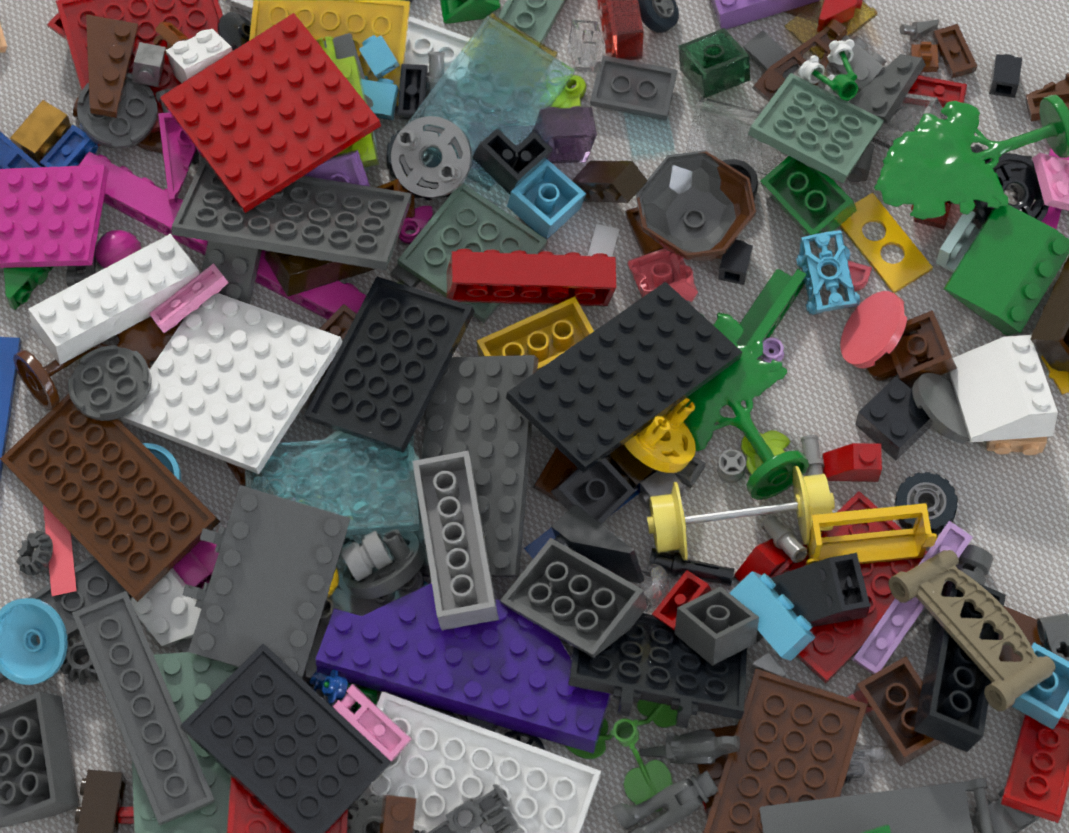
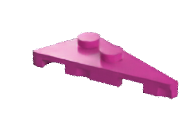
M159 113L158 118L169 203H176L197 148L170 113Z

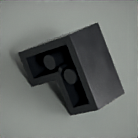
M497 128L479 144L472 158L508 194H511V191L549 158L553 149L535 131L516 146Z

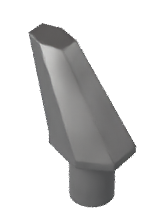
M939 19L913 22L912 25L902 24L900 26V34L909 35L910 40H917L935 30L939 24Z

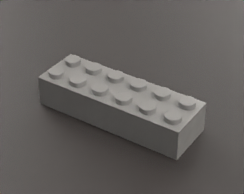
M469 451L412 461L437 618L441 630L499 620Z

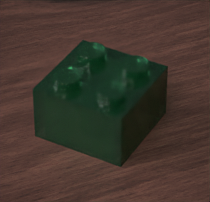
M725 28L678 45L680 71L704 98L751 80L750 57Z

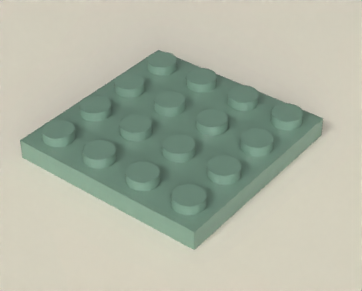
M790 73L754 121L748 135L844 184L881 129L884 120Z
M463 183L457 190L452 192L399 257L397 264L447 298V268L452 251L470 249L473 252L498 250L500 253H511L521 250L527 252V254H538L546 247L548 240ZM461 302L473 306L475 310L473 316L484 324L500 305V303Z

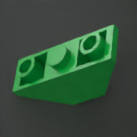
M55 266L4 268L5 292L11 308L16 310L20 305L25 304L30 298L31 292L38 285L46 281L48 273Z

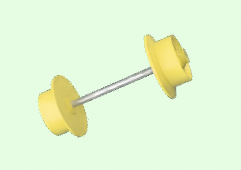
M794 466L793 490L795 502L685 516L678 483L673 482L671 494L650 497L651 517H647L648 532L654 535L657 553L679 550L683 560L687 561L686 525L796 510L804 545H808L812 529V515L832 513V510L835 509L834 496L829 491L825 474L803 476L799 467ZM833 526L820 527V531L832 530Z

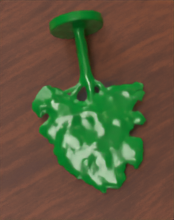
M1050 95L1044 97L1040 103L1039 110L1042 128L1007 140L991 141L977 128L980 115L978 108L958 101L947 102L945 107L941 109V113L945 114L947 119L942 120L931 113H925L920 119L919 124L914 127L915 131H907L893 141V145L889 148L887 156L883 160L884 166L874 188L875 190H880L882 199L886 204L894 207H899L902 204H913V211L910 213V217L913 216L922 220L943 216L946 213L945 202L947 201L960 205V213L966 215L976 206L973 200L988 203L987 207L999 209L1000 206H1007L1009 203L1008 196L1004 194L998 175L993 170L999 163V157L1004 153L1046 138L1056 155L1060 158H1068L1069 110L1059 96ZM980 143L986 145L989 149L974 153L971 151V144ZM992 159L990 163L985 164V160Z
M719 312L717 313L715 324L712 325L742 351V355L738 361L687 397L690 401L685 407H688L693 402L695 409L684 420V423L694 438L696 451L706 448L707 443L713 436V431L731 425L741 430L763 462L749 477L746 484L747 491L753 499H768L782 493L793 485L794 466L799 467L802 475L806 473L809 467L808 459L798 450L787 451L774 456L753 424L750 412L753 409L752 399L760 396L762 392L771 387L777 380L783 379L787 374V369L782 367L783 362L772 359L771 363L757 359L763 354L762 341L755 340L750 347L746 345L739 346L736 342L744 333L743 327L731 315ZM743 400L746 402L745 408L741 405ZM724 405H728L732 408L736 417H723L720 415V409Z

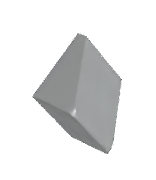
M769 652L751 665L750 672L753 674L755 669H759L784 678L786 677V672Z

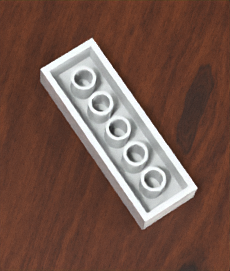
M169 234L29 308L32 328L61 365L150 317V312L197 277L199 270L173 236Z

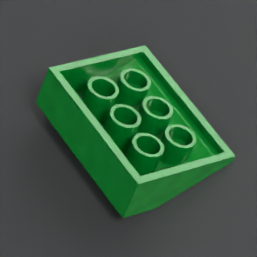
M1010 205L1000 206L999 209L993 208L943 290L1006 336L1021 333L1069 255V239L1053 227Z

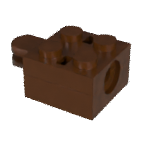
M933 310L907 320L904 333L894 350L890 354L886 352L875 361L874 366L867 368V370L876 381H883L899 375L900 380L911 388L914 382L924 373L942 375L957 369L940 324Z

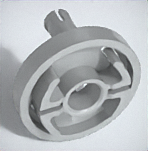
M421 117L408 123L397 134L391 151L392 168L399 182L410 192L429 198L442 197L457 190L468 177L472 166L471 145L465 133L454 123L440 117ZM426 125L439 126V127L445 128V130H444V129H441V128H438V127H432V126H426ZM452 145L455 146V148H456V150H457V153H458V157H457L456 151H455V149H454V147H453ZM431 147L438 148L442 154L441 163L434 168L427 167L423 161L425 151Z

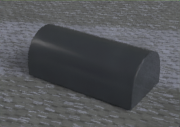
M401 64L398 117L407 120H416L424 117L428 65Z

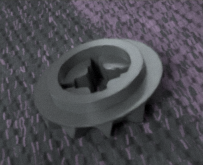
M36 531L35 533H29L27 540L21 541L22 547L17 551L20 556L16 563L20 565V571L30 576L41 573L47 567L53 552V543L50 536L44 532Z

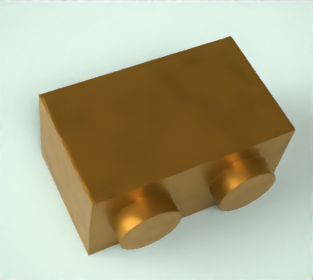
M42 100L10 139L40 165V161L68 131L71 123L67 114Z

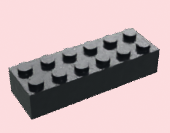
M947 581L943 585L941 596L963 597V593L956 589L952 581ZM980 584L1004 607L1005 594ZM964 602L960 614L961 618H983L982 614L975 610L972 603ZM935 618L914 731L968 752L983 738L989 704L985 696V688L992 682ZM984 623L979 638L981 640H999L1000 634L994 632L991 624Z

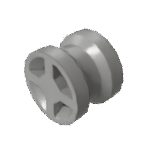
M734 449L721 453L717 468L718 476L721 480L727 483H735L741 480L745 472V456Z

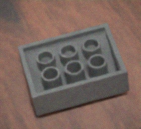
M552 538L547 541L500 600V604L593 658L630 630L647 608L643 589Z
M38 691L0 707V828L56 816L78 807L62 697Z

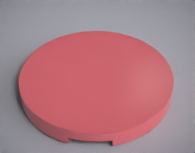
M881 291L866 298L854 310L844 327L840 344L841 354L848 363L856 368H869L874 366L875 361L886 352L890 354L894 350L904 333L907 323V317L904 315L903 299L890 291Z

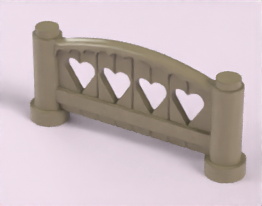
M943 550L910 571L899 572L889 579V588L892 595L902 603H906L916 597L990 679L992 683L986 686L985 696L988 703L999 712L1005 711L1015 703L1016 698L1050 677L1055 671V664L1050 657L1036 656L1026 636L1008 611L985 588L956 567L959 560L954 551ZM952 581L956 589L963 593V597H942L941 592L944 582ZM964 602L972 603L975 610L979 611L983 618H961L960 614ZM983 624H991L994 632L999 633L1002 640H981L979 636ZM1002 646H1011L1013 653L1021 657V662L1000 661L999 656Z

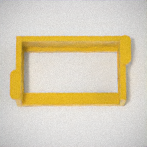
M927 504L812 515V529L809 544L807 545L809 560H807L806 565L826 558L857 553L860 564L923 558L926 548L934 546L937 539V534L931 533ZM916 518L912 529L821 538L820 527Z

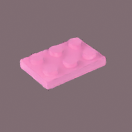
M1043 153L1037 154L1032 159L1044 204L1069 211V160Z

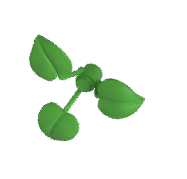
M639 700L637 709L640 714L648 718L643 720L634 719L633 721L620 719L614 724L613 730H610L608 735L606 734L608 733L609 725L607 720L604 719L594 754L566 745L565 747L576 756L584 759H595L602 756L606 750L605 740H611L613 737L616 738L620 745L630 747L640 768H633L627 773L624 780V790L628 798L638 805L671 785L672 777L667 766L660 760H652L644 765L635 746L639 739L637 727L649 724L652 720L660 728L675 726L677 710L670 709L671 706Z

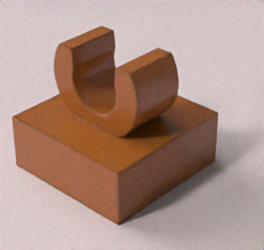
M160 22L155 29L160 35L154 39L153 44L160 45L165 40L167 42L165 50H167L175 43L186 41L189 38L171 22Z
M932 42L911 44V56L923 58L925 62V67L921 72H937L939 67L938 44H932Z

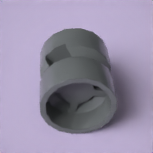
M968 544L958 558L959 562L956 567L977 583L984 585L986 581L984 575L989 573L994 558L985 549Z

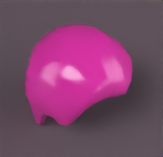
M123 230L108 231L99 239L96 245V260L105 269L141 250V243L130 232Z

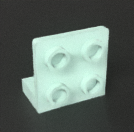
M971 211L968 215L962 214L941 246L936 264L954 273L980 229L976 228V224L973 223L976 215L975 212Z

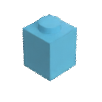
M373 35L362 42L363 47L359 48L377 79L400 66L381 35L379 37Z

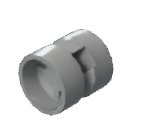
M377 530L362 537V543L359 544L354 541L341 550L349 570L357 581L371 575L374 567L380 570L393 563L392 556Z

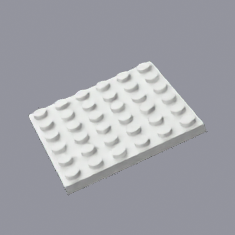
M219 293L214 294L202 303L197 310L192 311L184 318L150 368L151 388L146 399L136 410L121 417V420L260 474L332 362L343 341L340 336Z

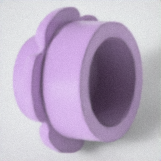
M767 338L763 342V354L760 357L763 358L764 362L771 363L772 359L775 361L783 359L784 346L782 342L776 338Z

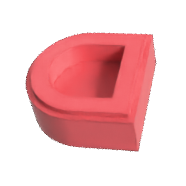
M848 261L854 291L862 290L868 283L872 267Z

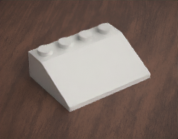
M1031 335L1002 337L953 358L957 369L948 373L970 442L1053 436L1058 411L1034 343L1030 339Z

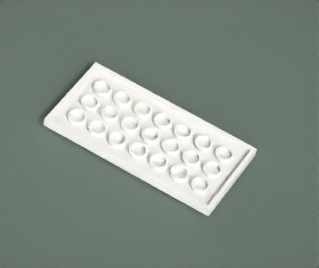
M381 693L377 707L412 740L351 806L358 807L357 802L362 798L368 802V797L372 794H375L377 800L383 795L417 798L413 829L420 832L426 830L428 833L448 820L445 815L470 799L473 802L477 801L495 789L493 784H498L502 788L505 797L510 801L509 807L506 808L505 804L503 805L504 809H509L520 827L513 833H581L602 773L601 770L389 693ZM468 810L461 811L458 815V823L462 827L472 825L474 821L473 814ZM486 821L470 833L496 832L491 825H486Z

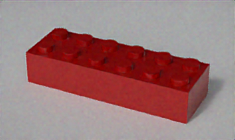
M459 249L452 251L447 268V298L457 302L557 305L576 297L580 306H608L616 289V257H608L604 253L581 256L580 253L576 252L554 255V253L549 251L527 254V252L521 250L511 253H500L498 250L473 252L470 249Z

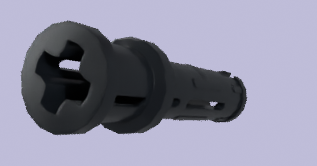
M652 548L647 573L656 571L670 574L671 578H675L678 575L682 576L688 570L701 580L731 586L735 568L689 559L684 561L680 553H675L674 555L662 552L657 553L656 548Z

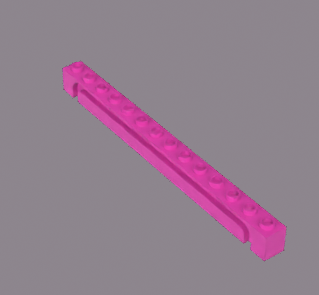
M91 152L87 153L79 166L105 165L109 170L103 203L166 236L172 235V224L182 205V199L177 198L176 203H169L167 189L162 190L148 178L143 177L141 179L135 176L125 166L118 167L112 164L107 157L101 154L97 156ZM172 235L177 242L205 256L207 240ZM262 250L255 280L256 283L327 320L343 304L356 314L358 313L366 295L359 292L350 283L344 284L336 281L287 297L265 259L266 251Z

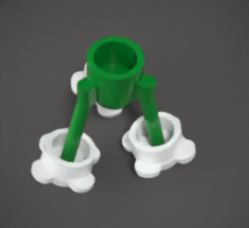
M848 39L846 41H832L829 44L831 50L827 56L828 61L844 65L847 75L839 74L836 76L832 74L825 77V68L818 62L819 58L815 55L802 64L798 75L812 84L822 81L826 84L824 90L840 97L842 100L850 101L858 92V85L855 82L857 75L853 72L849 63L854 56L852 48L855 46L854 41Z

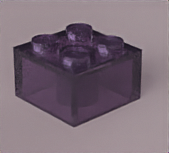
M581 106L540 109L532 133L535 131L553 149L548 158L552 164L587 162L597 136L592 107L583 108Z

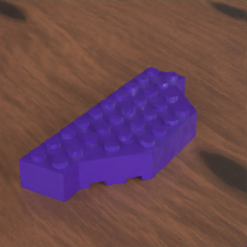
M432 583L363 616L334 608L315 659L317 673L330 676L332 670H337L338 676L345 677L347 682L463 716L473 717L497 726L593 754L611 698L609 693L569 686L571 658L559 637L500 604V600L495 599L499 620L441 630L437 618Z

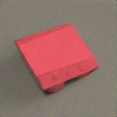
M665 248L629 260L627 263L642 297L664 282H667L686 301L692 302L698 293L694 284L693 271L685 264L684 258Z

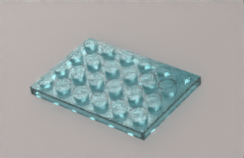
M487 16L408 123L428 116L444 118L454 123L467 136L472 149V157L479 144L497 128L512 143L518 146L534 131L571 77H573L575 70ZM426 125V126L438 127V128H441V129H444V130H445V128H442V127H439V126ZM452 145V146L454 147V149H455V151H456V154H457V157H458L457 150H456L455 146ZM431 147L426 150L431 155L442 160V154L438 148ZM472 158V166L468 178L490 191L496 181Z
M413 436L404 453L361 438L284 442L278 444L260 474L245 469V481L248 488L351 518L346 536L369 534L375 530L377 533H387L393 529H398L400 532L420 531L417 487L412 462L415 461Z

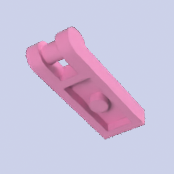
M352 684L347 689L348 694L333 705L334 709L390 761H393L409 744L412 738L369 700L361 690ZM357 701L361 707L354 714L350 708Z

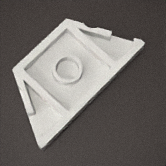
M173 568L138 602L133 597L131 599L136 615L158 643L164 647L179 643L182 639L193 638L201 608L195 607L196 599L182 595L186 584Z

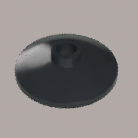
M229 12L219 19L217 26L218 34L232 47L233 51L249 41L251 22L244 16Z

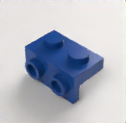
M72 125L40 161L41 167L79 166L88 152L96 154L98 144L91 140L84 131Z

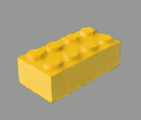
M573 297L477 340L478 356L535 355L538 358V371L594 332L576 297Z

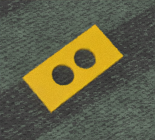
M873 192L854 203L857 211L843 222L840 227L893 293L898 292L933 270V266ZM869 222H877L884 227L886 234L878 241L869 240L863 235V226ZM887 245H896L902 249L904 258L896 264L887 263L882 259L880 251Z

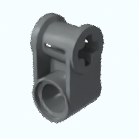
M1063 613L1038 618L1037 630L1043 647L1069 662V615Z

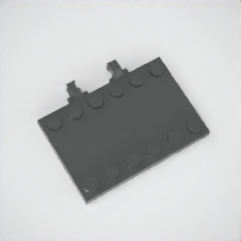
M240 485L227 528L219 526L218 532L203 528L200 540L215 544V552L219 554L210 583L205 582L203 589L186 584L182 594L183 596L196 599L195 607L201 608L188 652L240 667L264 644L302 679L351 518Z

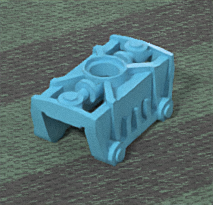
M841 230L801 237L796 263L799 268H802V272L807 274L805 286L809 301H807L806 310L809 314L814 315L823 313V311L857 307L859 302H861L860 295L854 292L847 261L850 256V250L847 246H844ZM833 237L835 241L834 258L832 251L827 249L830 238ZM809 241H815L817 247L821 248L822 252L819 253V258L811 253ZM825 265H833L837 272L834 276L827 277L822 273L821 269ZM839 283L843 285L846 302L837 293L836 289L839 288ZM825 284L826 290L830 291L831 295L829 296L828 305L823 306L820 291Z

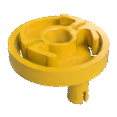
M684 399L671 411L669 410L661 417H655L649 426L624 443V445L638 460L655 470L665 473H676L683 470L693 459L696 451L694 438L684 423V420L694 411V403L691 402L688 407H685L690 399Z

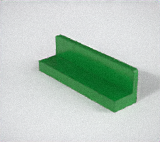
M776 269L740 322L744 333L736 342L739 346L746 345L750 347L755 340L762 341L763 343L767 338L771 337L804 288L807 274L797 269L794 275L791 276L780 269Z

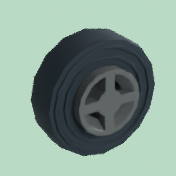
M675 0L636 1L638 15L644 25L650 30L664 33L677 24L679 9Z

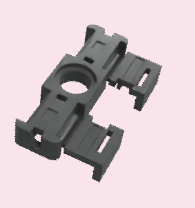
M493 784L494 790L475 802L472 799L466 801L445 815L448 820L428 833H470L486 821V825H491L496 833H513L520 827L509 809L505 810L503 807L504 804L506 808L509 807L510 801L503 794L502 788L498 784ZM463 810H468L473 814L474 821L469 827H462L458 823V815Z

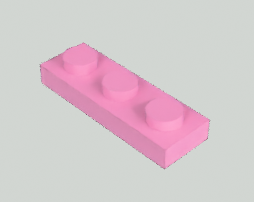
M213 263L149 314L163 333H165L170 328L175 327L179 321L192 311L197 310L211 296L219 293L229 282Z

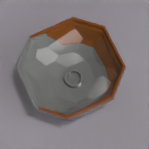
M706 150L667 155L647 179L648 181L636 193L642 231L668 251L687 260L710 261L721 258L756 215L750 179Z

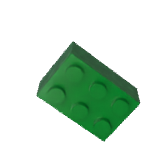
M790 156L784 159L760 181L764 191L807 236L834 231L857 211L854 201L832 178Z

